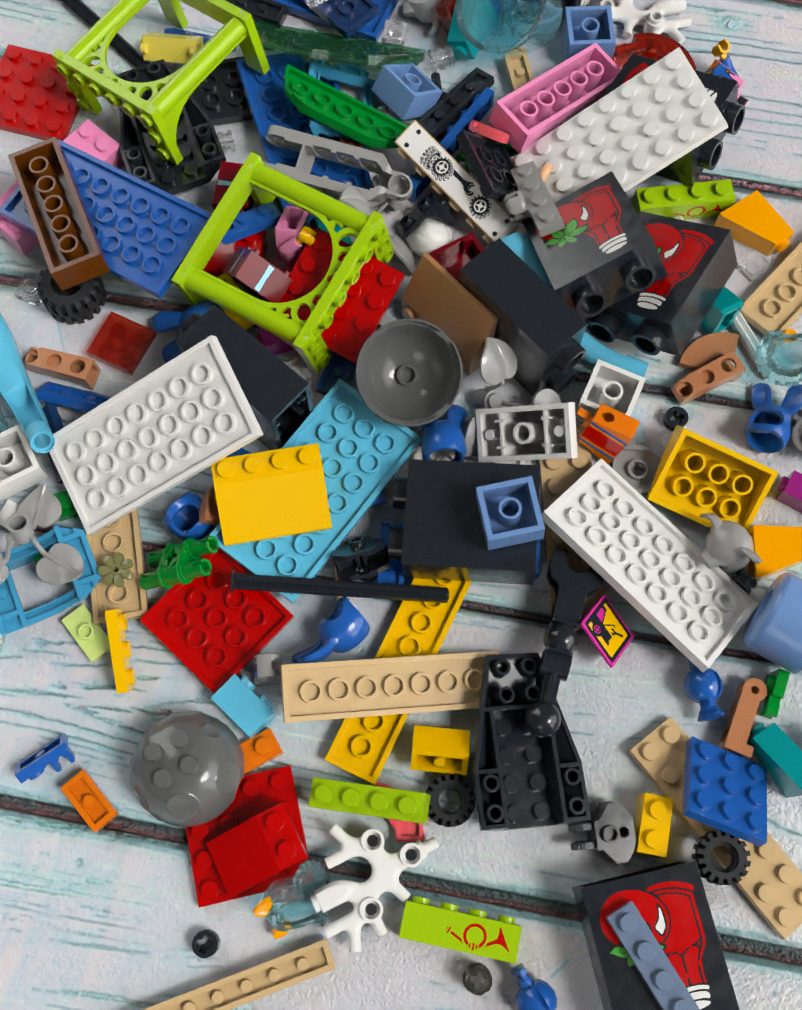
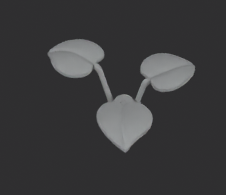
M375 175L372 179L374 187L379 185L380 177L378 175ZM351 185L341 193L340 202L369 216L372 214L373 211L370 208L369 201L358 188ZM387 198V201L376 212L381 213L388 204L395 210H399L402 207V202ZM389 234L394 253L406 265L412 276L415 272L413 252L399 236L394 235L392 237ZM349 236L350 239H351V241H352V243H354L355 240H356V237H355V236Z
M486 337L479 369L483 381L491 386H485L484 389L480 388L475 391L473 395L474 406L480 409L499 408L501 405L509 407L528 406L503 401L500 394L494 391V389L504 385V379H510L515 375L517 357L513 349L505 342L496 338ZM546 388L536 392L532 399V405L561 403L559 395L554 390ZM476 413L469 420L464 434L467 450L466 457L478 456Z
M45 483L34 489L22 501L16 514L7 520L6 526L10 533L6 535L7 545L4 558L0 552V584L9 576V570L5 564L10 560L13 541L19 544L32 542L41 555L44 556L36 565L37 575L44 583L60 585L76 580L83 574L84 563L81 555L74 547L65 543H57L51 547L49 552H46L34 536V530L37 526L41 528L50 527L59 520L62 514V506L59 500Z

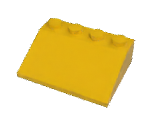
M676 425L663 452L647 499L711 529L713 525L708 519L700 518L701 514H716L722 521L730 520L739 523L748 531L779 472L682 426Z
M319 443L225 457L211 465L224 546L332 529Z

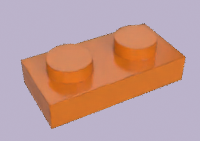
M271 728L241 743L245 761L244 776L284 753Z
M82 769L60 788L94 833H97L120 814L85 769Z

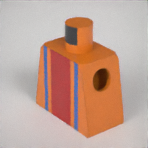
M600 404L593 414L582 407H579L575 412L576 423L583 427L578 436V441L598 458H602L608 465L632 440L640 423L638 420L605 404Z

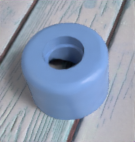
M785 572L775 579L758 603L745 629L743 642L750 650L793 674L802 670V578L793 573Z

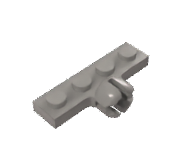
M534 161L511 169L512 178L518 191H513L503 197V202H506L505 210L510 221L518 223L527 217L532 218L540 237L564 229L563 219Z

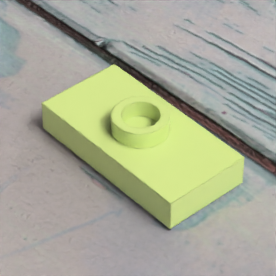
M82 604L61 620L92 663L97 662L110 652L108 635L101 625L94 624L93 614L85 604Z

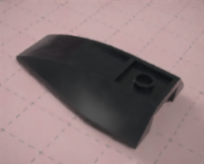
M164 59L119 73V78L130 82L143 83L165 78L174 72ZM144 91L141 98L149 100L152 96V91ZM192 95L187 99L177 125L176 143L183 157V160L178 165L170 160H163L156 152L157 147L155 143L148 137L146 126L134 116L132 118L129 117L120 108V152L129 174L175 195L209 183L220 169L221 161H226L211 119Z
M538 652L484 656L473 762V779L480 831H507L549 827L591 820L582 761L557 699L555 706L561 716V725L554 735L538 737L529 731L525 723L527 709L539 700L544 678L543 675L538 674L541 660Z

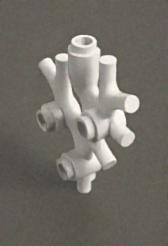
M602 0L598 4V6L611 5L613 22H620L624 25V38H631L633 28L636 25L644 26V36L652 39L655 47H659L663 43L661 33H667L678 45H681L685 41V37L678 28L690 27L692 24L691 17L665 20L664 16L677 15L685 11L687 6L686 0H658L648 10L636 9L633 5L634 0Z
M335 824L329 833L340 843L341 847L338 852L324 858L328 869L351 858L363 857L371 865L372 872L369 879L362 883L351 880H337L314 890L315 894L311 895L310 898L317 913L320 911L325 913L347 901L353 904V911L323 927L327 937L330 938L341 931H346L349 936V952H360V934L363 924H371L377 937L386 934L388 931L381 918L383 906L378 898L382 893L390 892L403 903L408 899L411 893L401 885L399 876L406 868L418 866L423 859L428 857L427 853L439 848L435 837L424 842L418 840L414 843H406L400 848L399 852L389 853L384 849V836L379 830L368 829L361 837L357 838L348 835L340 826ZM370 835H375L378 840L377 844L373 847L367 844V838ZM408 849L415 851V858L413 860H407L405 857ZM369 903L376 905V911L373 914H368L365 911Z

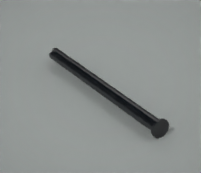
M59 0L63 1L91 27L101 18L82 0ZM116 33L110 45L136 68L151 63L148 60H144L143 55L120 34Z
M232 570L230 592L236 589L447 603L449 600V590L446 587L235 573V570Z

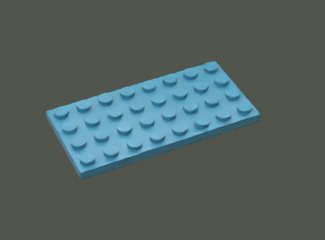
M339 379L281 448L319 443L332 529L224 546L221 524L219 523L209 536H214L219 543V549L254 575L315 578L330 559L331 552L342 544L422 443V438L406 426L391 424L376 416L363 403L358 391ZM277 592L292 604L301 595Z

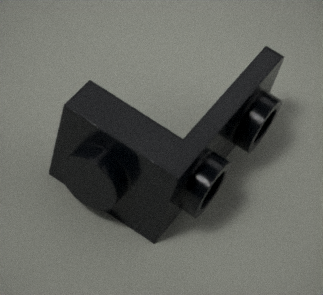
M430 193L418 202L417 208L411 214H407L402 218L398 229L407 238L433 211L450 226L456 220L451 214L454 209L444 199L440 202Z

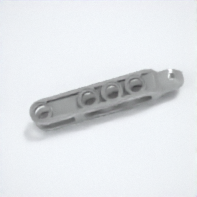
M277 125L269 126L266 135L267 142L300 154L296 167L280 163L275 165L263 162L264 165L334 199L339 200L343 190L351 186L352 183L346 182L345 184L330 180L325 175L319 177L310 174L315 157L377 173L380 177L378 186L370 188V190L356 187L367 198L371 209L387 201V198L405 201L413 193V184L409 176L392 170L383 153Z

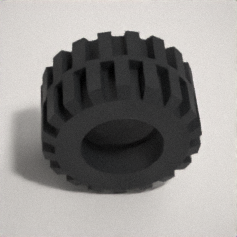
M47 264L45 265L46 270L40 271L39 275L41 278H37L36 282L38 288H36L37 293L52 317L57 318L62 323L67 321L68 324L74 325L75 321H78L79 324L85 323L84 319L88 318L91 320L94 318V313H100V306H104L106 302L104 299L106 297V290L100 276L80 283L82 287L75 294L62 296L63 291L50 274Z

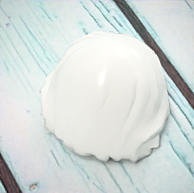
M427 218L406 238V241L410 246V250L422 257L426 252L429 254L451 243L452 231L450 226L442 220Z

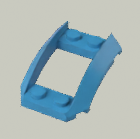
M323 55L316 57L314 63L310 62L308 75L318 80L322 76L329 81L336 80L351 87L358 86L360 87L358 100L374 108L375 93L371 89L376 80L368 78L369 72L364 67ZM308 116L309 126L313 135L318 136L321 133L327 137H342L346 141L353 139Z
M57 525L48 533L36 538L45 551H49L57 543H65L74 547L82 557L84 571L82 576L73 580L74 590L24 612L11 570L34 562L33 557L41 553L32 542L11 549L10 560L5 564L9 570V576L0 584V633L2 636L41 622L84 600L102 578L98 574V567L83 529H68Z

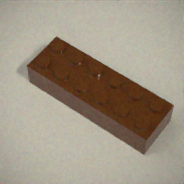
M53 137L9 154L11 166L50 274L63 291L110 272L70 164L57 138Z

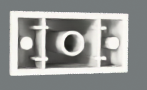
M575 402L475 410L479 462L569 459L578 457Z

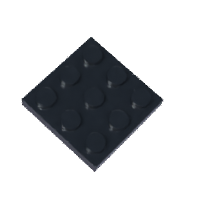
M244 56L224 59L191 94L211 119L213 125L253 119L236 67V60L245 59Z
M462 130L456 135L460 144L459 149L466 156L470 164L469 169L477 178L480 184L479 189L483 196L503 202V197L506 194L518 191L510 171L515 166L504 143L466 130Z

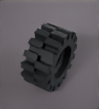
M445 774L437 777L430 783L426 794L431 795L428 813L431 820L441 826L456 827L465 823L471 817L475 809L476 796L473 792L474 789L468 784V781L459 777V775ZM451 789L459 794L461 804L456 811L446 812L440 807L439 796L444 790Z
M721 830L706 832L704 836H700L697 839L699 842L693 846L695 854H692V859H695L697 862L700 876L706 878L707 882L716 885H733L734 882H740L742 876L747 875L748 871L745 869L750 867L751 861H747V856L751 855L750 851H746L744 848L747 846L745 841H740L739 838ZM719 845L727 848L731 854V863L723 870L715 867L711 861V852Z

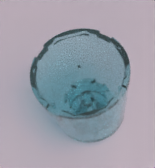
M457 0L455 14L458 26L470 44L482 51L499 54L535 51L547 45L554 38L560 27L563 7L561 0Z

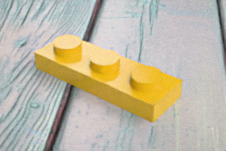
M121 609L105 611L116 692L117 694L133 690V685L136 684L135 670L130 668L129 657H132V647L130 641H126L125 630H128V620L126 614H122Z

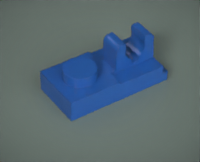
M63 733L15 765V776L21 784L28 779L34 780L39 777L48 764L56 772H60L62 770V766L58 762L60 756L68 758L71 763L75 762V754L68 746L67 735Z

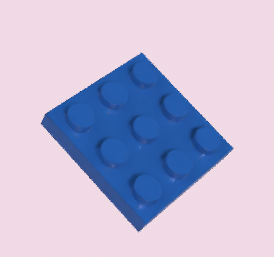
M692 736L686 742L682 815L759 847L767 843V768Z

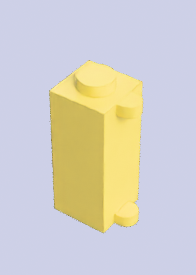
M154 32L142 35L140 41V51L143 53L144 60L158 61L164 59L165 62L184 64L203 46V36Z

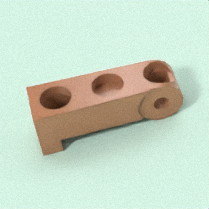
M30 347L24 361L25 368L34 373L45 374L81 384L84 388L94 390L101 371L93 359L42 347Z
M732 350L688 374L685 378L675 383L670 390L679 403L684 405L729 381L733 382L739 379L746 368Z
M750 678L737 688L718 745L719 748L745 759L752 757L754 747L748 745L747 740L759 702L765 699L767 695V687L760 679Z

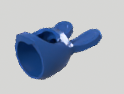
M204 300L183 312L160 311L152 318V328L158 332L178 329L190 315L194 313L203 315L215 303ZM178 338L167 344L162 350V357L166 363L181 354L176 342Z
M757 383L751 390L754 413L745 425V440L752 449L766 454L777 453L786 447L792 431V417L802 407V385H792L787 390L781 406L771 404L772 393L770 386L766 383Z
M452 404L446 412V420L437 421L436 419L430 423L419 425L423 430L421 445L423 460H432L430 455L435 451L452 449L455 450V457L451 461H464L467 450L461 428L467 416L465 408Z
M189 491L176 500L161 519L164 527L183 541L187 538L203 539L209 531L212 532L216 528V525L199 522L202 499Z
M342 596L336 601L331 616L328 619L322 618L318 624L320 640L313 646L292 655V662L316 663L328 657L333 651L335 653L351 651L366 638L370 626L349 599Z

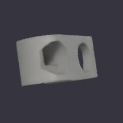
M278 654L254 656L255 686L281 685L280 665H282V659Z

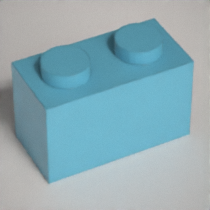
M234 674L211 699L252 739L276 716L272 711L275 705L264 694L259 698L252 691L255 686L245 676L239 679Z

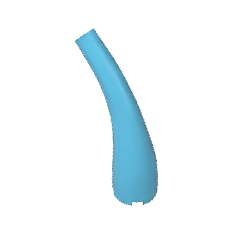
M520 232L502 238L501 240L555 292L528 233H525L524 237L521 236ZM585 331L580 345L586 350V353L581 360L595 367L599 359L641 377L645 376L648 362L628 354L627 356L622 355L604 346Z
M0 313V396L15 416L31 448L38 453H47L53 449L55 438L30 382L13 334Z

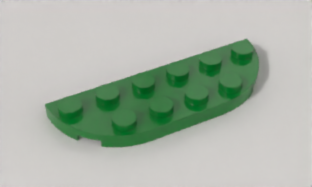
M289 64L285 69L282 81L284 91L301 114L310 116L321 124L341 132L344 136L363 143L368 148H399L395 141L409 127L408 125Z

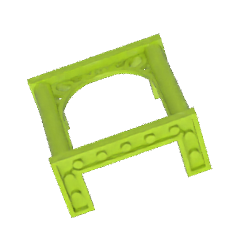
M119 0L66 53L57 49L52 54L57 64L56 69L65 77L67 81L66 86L75 94L77 98L76 103L82 110H88L98 115L103 108L96 97L101 96L105 98L111 106H118L129 117L132 118L134 116L146 126L148 130L147 135L150 140L155 143L157 154L163 160H170L178 165L183 160V157L176 143L177 125L187 99L197 86L238 45L241 47L247 66L263 75L270 70L252 15L225 0H158L167 22L182 30L188 25V21L179 1L224 25L179 70L156 81L138 83L123 80L111 72L107 64V51L116 33L150 0ZM92 60H100L98 64L91 66ZM146 90L152 91V96L149 100L141 98Z
M251 151L171 281L192 306L201 301L209 300L279 337L298 351L311 371L319 374L321 369L328 365L331 358V352L327 348L321 334L324 329H328L332 324L333 314L338 307L344 304L347 291L351 284L354 285L359 279L360 270L364 263L369 262L371 257L383 263H388L393 256L394 248L382 214L373 210L369 216L264 165L260 155ZM249 195L252 196L257 207L273 202L275 197H278L314 215L328 229L333 245L331 265L322 282L307 295L289 302H266L203 271ZM336 225L342 229L338 233L334 231ZM345 236L356 237L353 245L349 247H341L339 241ZM342 254H347L343 262L339 261V257ZM318 296L321 297L315 306L313 300ZM302 305H307L311 310L307 321H302L298 317V309ZM287 309H291L292 319H289V315L283 314V312Z

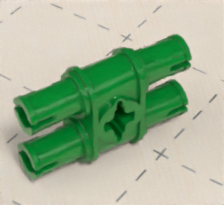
M208 536L199 540L187 538L184 542L169 543L164 549L149 552L148 555L150 556H147L149 566L152 568L158 567V569L154 572L141 574L142 578H139L140 586L144 590L156 587L169 589L174 585L189 584L195 578L210 575V571H212L210 561L206 558L200 559V557L218 551L216 549L219 548L217 539L214 536Z

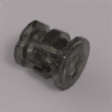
M472 963L465 968L462 980L469 992L481 996L491 989L492 976L490 970L484 964ZM478 972H481L485 983H479L478 987H475L470 978L471 976H477Z

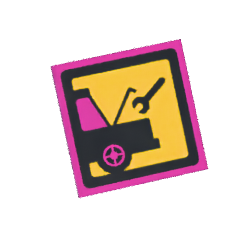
M602 594L595 605L587 609L581 617L580 626L609 667L612 668L634 638L633 634L605 594Z

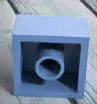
M611 5L565 7L561 26L565 60L594 43H597L612 59L616 40Z
M413 62L383 65L371 89L378 96V99L386 104L397 118L402 120L421 117L437 103L443 92Z
M532 476L476 487V500L488 550L544 538L545 526Z

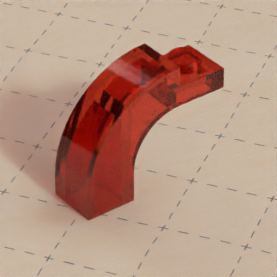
M656 33L634 34L631 43H624L615 47L612 58L622 68L632 54L660 60L680 47L692 68L696 70L691 55L681 44L667 36Z

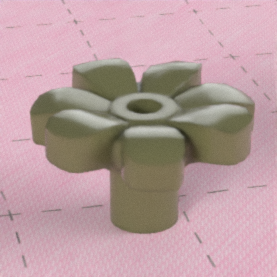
M119 552L114 554V560L110 556H106L103 559V563L106 566L98 567V574L105 576L103 583L107 586H111L114 582L116 587H122L124 585V578L127 580L133 578V572L128 570L133 567L131 559L124 560V555Z

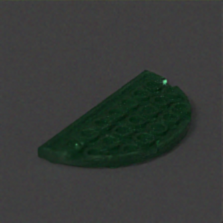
M254 21L263 49L278 50L302 56V60L306 62H316V59L325 60V64L330 66H339L340 63H347L358 66L372 65L382 69L383 65L390 64L403 65L414 63L418 66L426 58L425 49L354 37L346 39L342 35Z

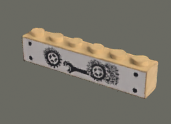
M416 120L397 138L395 143L399 148L396 151L406 161L411 158L416 163L414 169L423 178L428 175L433 181L431 186L440 195L445 193L450 198L448 204L457 213L462 210L468 216L465 221L474 230L479 227L485 233L482 238L489 245L498 238L502 239L513 234L520 227L518 223L510 221L507 212L494 199L483 196L479 189L480 185Z

